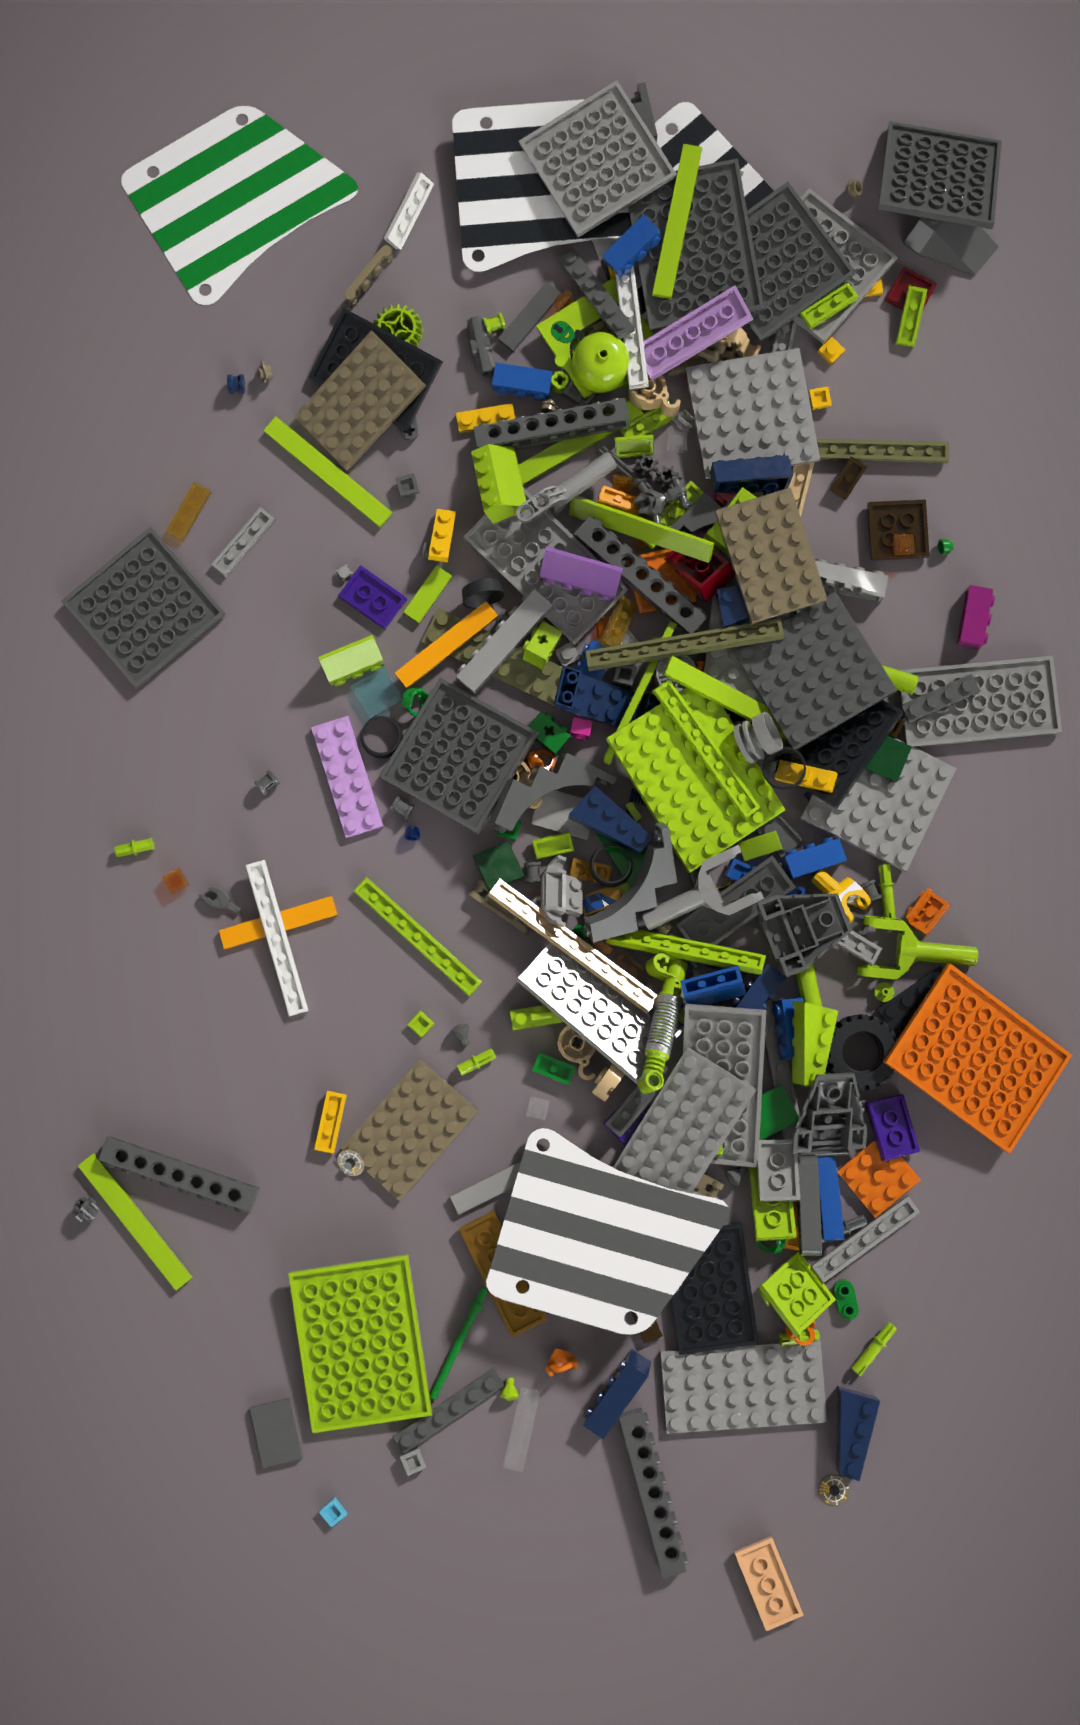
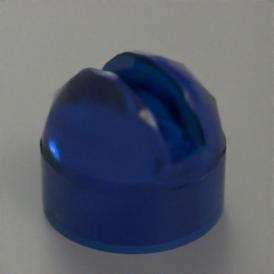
M411 825L405 829L404 838L411 841L419 840V828L415 826L414 829H411Z

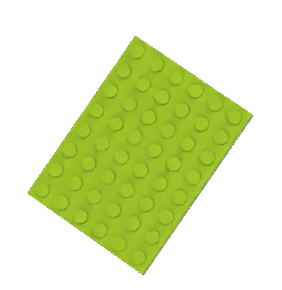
M686 687L679 691L680 695L761 807L747 819L741 817L662 704L657 705L605 739L656 822H663L669 827L672 848L687 872L691 873L700 867L703 861L720 854L785 811V808L771 785L765 780L757 762L749 763L743 756L734 736V724L723 706Z
M409 1255L289 1272L312 1433L432 1416Z

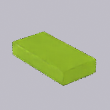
M653 435L615 437V455L618 458L639 457L643 453L645 456L654 455Z
M776 830L738 843L744 861L782 849Z
M570 831L532 840L536 860L575 850Z

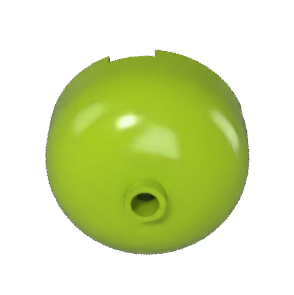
M597 332L586 336L578 343L572 357V372L576 381L581 386L594 391V393L614 391L622 385L627 377L630 360L628 349L620 339L610 333Z

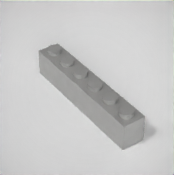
M535 589L532 592L528 591L522 598V604L519 607L515 606L509 612L510 617L498 624L496 627L497 632L493 636L489 635L483 641L484 646L480 651L476 649L470 656L471 661L467 665L463 664L458 669L457 679L473 694H476L552 609V604Z

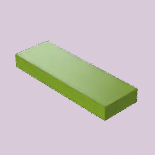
M846 282L800 313V317L811 330L858 300L859 296L849 282Z
M908 286L895 344L915 347L928 289Z
M660 408L652 409L629 422L630 428L618 431L622 437L649 435L675 420L678 415L667 417L662 414Z
M436 565L403 613L420 624L452 579V575Z

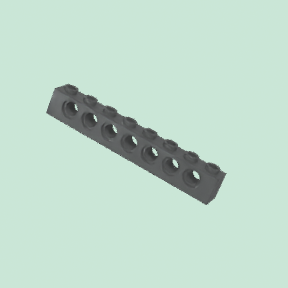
M614 398L606 402H594L585 406L577 405L569 409H557L548 413L541 412L528 417L520 416L516 419L499 420L491 424L483 423L473 428L477 449L487 444L514 447L516 450L630 428L625 398Z
M589 516L575 531L574 537L599 561L623 568L620 579L670 622L676 623V627L684 634L696 633L706 622V613L702 608L692 605L688 596L678 593L673 583L663 580L659 571L649 568L646 565L645 559L641 556H635L632 553L633 550L626 543H620L617 540L618 537L612 531H606L603 528V524L597 518L593 519ZM600 535L603 539L600 542H596L592 537ZM610 547H614L617 550V553L613 555L609 554L607 552V549ZM623 560H629L632 563V565L630 567H624L621 562ZM642 572L646 575V578L640 580L636 577V574ZM658 585L661 591L653 592L651 586ZM671 597L675 599L676 603L668 605L665 600ZM687 610L690 613V617L684 618L680 612Z
M112 1136L106 1137L98 1159L103 1161L104 1166L110 1168L120 1167L122 1172L133 1175L134 1172L141 1174L140 1178L144 1180H158L160 1185L168 1188L171 1185L178 1187V1191L185 1194L193 1192L197 1194L199 1199L208 1201L210 1198L216 1200L215 1204L222 1207H227V1205L233 1206L235 1211L243 1214L246 1211H252L260 1188ZM120 1151H124L127 1154V1159L124 1162L118 1157ZM139 1157L144 1158L146 1162L144 1168H140L137 1165ZM157 1164L164 1166V1173L162 1175L156 1172ZM177 1170L183 1173L181 1181H177L174 1177ZM195 1177H199L202 1180L200 1188L195 1187L193 1184ZM214 1183L219 1184L221 1187L219 1194H215L212 1191ZM232 1190H237L240 1194L237 1201L233 1200L230 1196Z
M641 1407L623 1412L619 1420L662 1577L666 1578L686 1572L685 1565L688 1564L686 1553H681L679 1545L683 1544L680 1531L675 1532L674 1525L677 1524L675 1513L669 1510L668 1505L672 1504L669 1491L664 1492L663 1485L666 1484L664 1473H659L657 1465L661 1464L658 1452H653L652 1445L655 1444L653 1433H648L646 1425L650 1424L647 1412L643 1413ZM634 1428H642L643 1433L640 1436H634L632 1434ZM641 1447H646L649 1450L645 1456H640L637 1452ZM647 1467L654 1469L653 1474L650 1476L643 1474V1470ZM652 1487L659 1489V1493L655 1496L648 1493ZM658 1507L665 1509L664 1514L661 1516L654 1514L655 1509ZM664 1527L670 1529V1533L666 1536L659 1533ZM674 1548L676 1552L673 1555L668 1556L665 1554L666 1549Z

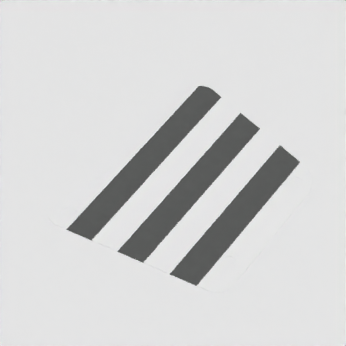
M541 1128L532 1132L528 1137L486 1281L487 1288L493 1296L620 1334H636L645 1331L656 1320L728 1220L730 1210L724 1201L717 1198L669 1189L618 1171L593 1158L556 1132ZM542 1138L547 1139L550 1143L549 1149L545 1152L539 1151L536 1146L538 1140ZM526 1280L529 1283L530 1287L527 1293L521 1294L516 1290L518 1281ZM633 1311L637 1314L638 1321L635 1325H628L625 1322L624 1316L627 1312Z

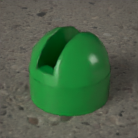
M940 539L938 541V551L941 555L949 554L954 549V544L950 539Z
M582 924L575 926L571 931L582 940L587 938Z

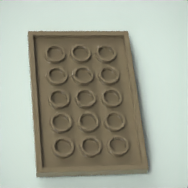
M371 330L294 417L349 471L426 385Z
M791 487L715 511L751 625L827 601Z
M419 1059L341 1149H352L358 1152L364 1160V1170L397 1200L401 1201L479 1110L424 1061Z

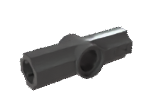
M471 317L467 320V327L471 339L472 355L475 357L479 377H489L494 374L495 369L491 357L490 340L486 335L483 317Z

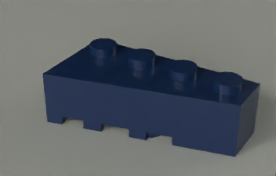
M775 455L773 457L738 458L736 460L712 462L710 477L714 493L737 494L743 487L751 494L763 492L764 495L789 488L793 472L789 455Z
M739 585L717 589L716 601L722 628L742 625L750 620Z
M596 786L591 789L568 816V819L583 825V827L600 834L602 837L617 843V845L638 856L647 849V845L651 844L654 839L653 836Z
M766 963L762 975L756 974L757 976L753 982L749 980L744 986L746 995H743L741 998L736 997L731 1006L734 1008L764 1010L768 1005L767 1002L774 997L786 980V977Z
M631 1348L626 1358L618 1365L614 1376L611 1375L608 1379L604 1391H600L596 1396L594 1406L586 1410L583 1416L585 1418L583 1426L601 1439H604L648 1378L651 1361Z
M837 1386L836 1470L840 1476L860 1481L880 1400L872 1395Z

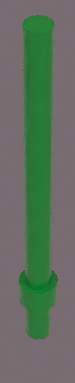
M481 1286L475 1300H472L469 1306L470 1311L430 1393V1398L437 1399L477 1313H480L483 1307L482 1302L488 1291L483 1286Z

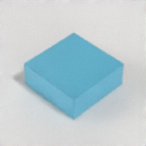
M336 1497L319 1510V1513L331 1528L348 1514Z

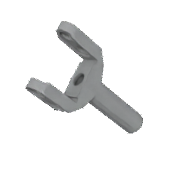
M605 452L560 485L544 488L518 507V520L522 523H529L546 511L556 517L569 501L617 468L614 458L608 452ZM538 498H544V503L541 504L543 507L536 505ZM528 509L531 512V516L524 519L520 516V511Z
M739 845L703 861L693 889L657 905V907L642 912V918L646 927L649 930H653L701 906L731 915L763 900L762 892L751 893L723 906L722 903L724 901L711 874L707 873L708 870L735 858L737 854L741 853Z

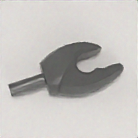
M208 888L216 893L217 897L215 900L202 894L199 895L200 899L212 908L227 909L229 907L237 912L241 911L240 907L230 902L231 897L220 888Z

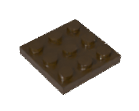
M926 499L867 503L870 560L929 558Z

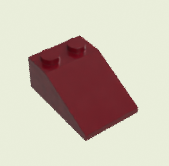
M714 550L711 561L708 563L675 551L670 552L664 558L665 562L705 601H708L716 594L717 589L725 586L735 576L730 563Z

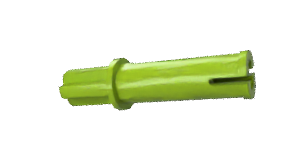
M882 864L878 866L880 879L878 886H880L883 914L884 917L896 918L892 888L894 883H892L890 865Z
M888 1322L877 1336L874 1335L875 1339L851 1368L862 1376L884 1346L887 1347L886 1343L896 1332L897 1328Z

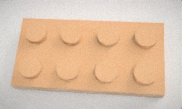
M772 1536L734 1551L766 1631L804 1616Z

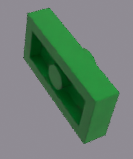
M539 1052L532 1071L569 1085L576 1067Z

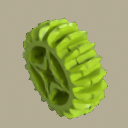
M390 304L388 311L383 308V314L377 313L378 319H374L373 324L401 339H406V342L416 347L419 346L417 341H422L420 334L424 333L423 328H421L423 323L419 320V315L414 314L413 308L408 311L406 305L401 309L400 304H397L396 308H393ZM404 320H407L411 323V325L413 326V331L409 330L408 327L404 326Z

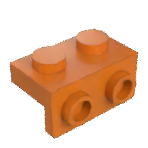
M928 887L926 891L920 893L914 907L908 909L905 919L908 925L928 936L951 905L934 894L932 889Z

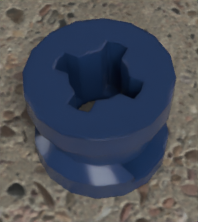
M239 374L238 376L227 375L229 394H234L235 392L245 394L244 374Z

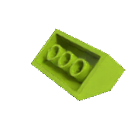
M487 444L471 451L485 514L493 524L516 515L518 507L527 500L514 447Z

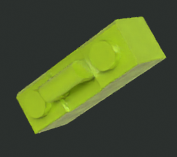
M545 1005L510 1010L513 1030L564 1022Z

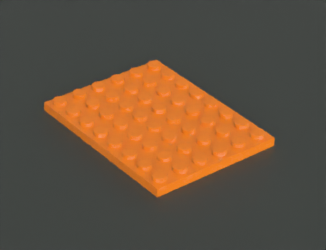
M947 963L883 1062L1004 1152L1010 1154L1072 1057V1054L951 963Z

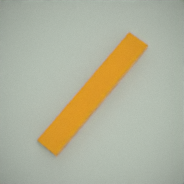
M485 601L397 670L395 675L408 689L496 620L498 615Z
M332 896L280 911L286 931L338 915ZM261 918L219 930L224 949L266 937Z

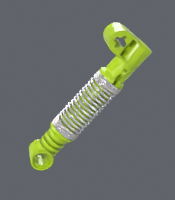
M663 953L655 955L646 963L647 973L664 982L662 991L658 994L656 1000V1007L654 1008L650 1034L644 1053L646 1056L642 1076L638 1079V1088L644 1094L653 1093L663 1087L664 1064L670 1057L683 1000L681 997L682 986L680 981L685 980L688 966L686 962ZM649 1079L652 1080L653 1086L650 1085Z

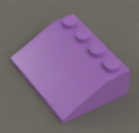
M546 546L540 579L548 585L560 584L563 589L572 591L573 588L578 589L583 595L591 596V594L599 595L601 600L610 601V599H615L623 568Z

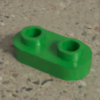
M838 1280L833 1287L838 1313L845 1320H853L859 1313L854 1286L848 1280ZM843 1287H847L848 1289L847 1293L845 1294L841 1293V1289ZM847 1307H852L850 1314H847L845 1311Z

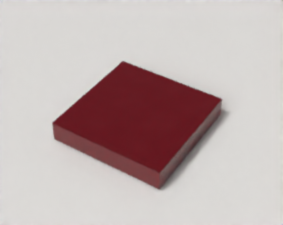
M903 266L885 301L903 310L908 286L928 289L924 309L937 283Z

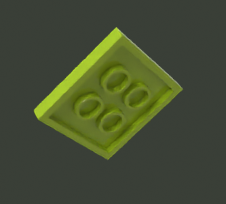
M799 1251L794 1253L758 1286L794 1336L800 1335L836 1300L806 1259L800 1256Z

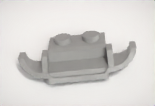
M557 855L546 867L543 875H541V910L544 911L545 917L551 924L563 928L566 926V923L562 922L561 915L564 913L575 917L582 915L583 880L566 875V871L562 870L566 857Z

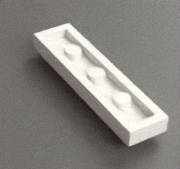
M423 173L416 174L384 237V240L396 250L402 249L434 186V183Z

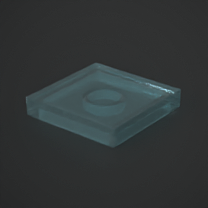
M384 666L351 685L369 719L402 702L401 695Z

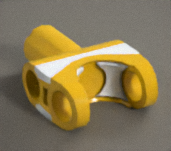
M821 869L811 880L824 894L838 893L849 923L853 921V914L847 904L854 905L863 910L871 904L868 894L851 878L847 877L838 883Z

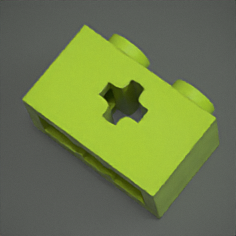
M542 621L539 627L536 626L531 633L532 639L525 642L522 651H524L522 659L543 670L560 643L563 631Z

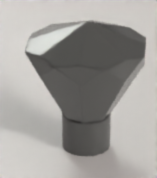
M458 1024L451 1029V1033L460 1040L462 1046L469 1044L467 1038L468 1024Z
M739 1166L724 1173L732 1185L738 1186L742 1174L747 1169L745 1166Z

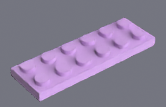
M735 285L643 341L647 373L652 381L753 320Z
M349 716L311 727L346 839L384 827Z

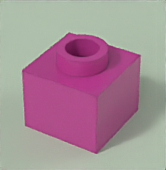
M574 717L570 735L574 736L573 739L585 741V738L589 739L593 721Z

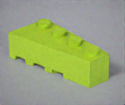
M792 1001V1008H794V1018H792V1026H794V1038H792V1046H794L792 1083L811 1087L816 1075L825 1074L838 1011L807 1002Z

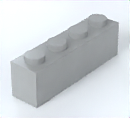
M823 559L815 560L825 591L881 602L884 599L888 575H884L883 572L877 570L868 572L862 567L849 568L842 563L829 564Z

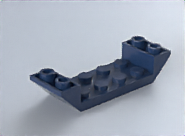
M565 665L562 666L554 705L562 711L618 728L635 692L582 675L580 670ZM644 694L631 722L661 704L654 694Z

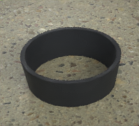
M493 578L473 581L462 589L463 605L467 608H478L485 601L492 605L500 601L505 595L499 580Z
M386 716L371 718L366 722L361 732L363 748L369 755L376 758L391 757L403 739V731L400 725L392 718ZM379 718L392 721L396 725L399 734L396 745L391 750L383 753L375 752L368 748L363 736L366 726L371 721Z
M783 747L782 750L766 756L762 767L763 776L768 784L774 788L781 790L794 789L801 784L805 777V760L796 749ZM788 753L797 756L804 766L803 774L799 781L789 787L776 786L769 776L771 762L781 754Z
M609 844L600 847L594 852L589 867L591 875L597 883L605 887H617L629 879L633 864L630 855L624 848ZM616 847L627 854L629 869L623 878L617 881H606L598 876L594 869V859L601 849Z

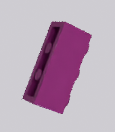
M970 585L966 589L956 645L980 649L984 644L986 645L988 640L986 628L990 625L992 614H989V611L995 601V596L992 595L993 589Z

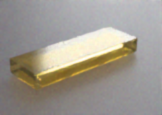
M194 482L165 532L184 542L212 492Z
M624 595L617 601L600 639V643L605 647L621 645L637 609V606Z

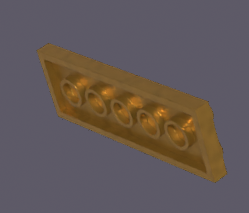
M495 1210L459 1228L486 1286L502 1230L501 1222ZM520 1280L516 1284V1290L521 1294L528 1292L525 1280ZM491 1294L511 1338L548 1320L544 1311L535 1312L534 1308L503 1300Z

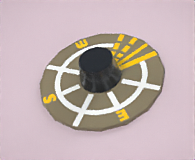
M346 1149L338 1155V1165L345 1174L358 1176L364 1171L365 1163L358 1152Z
M830 1475L821 1482L819 1493L825 1503L831 1506H838L848 1498L849 1486L842 1477Z

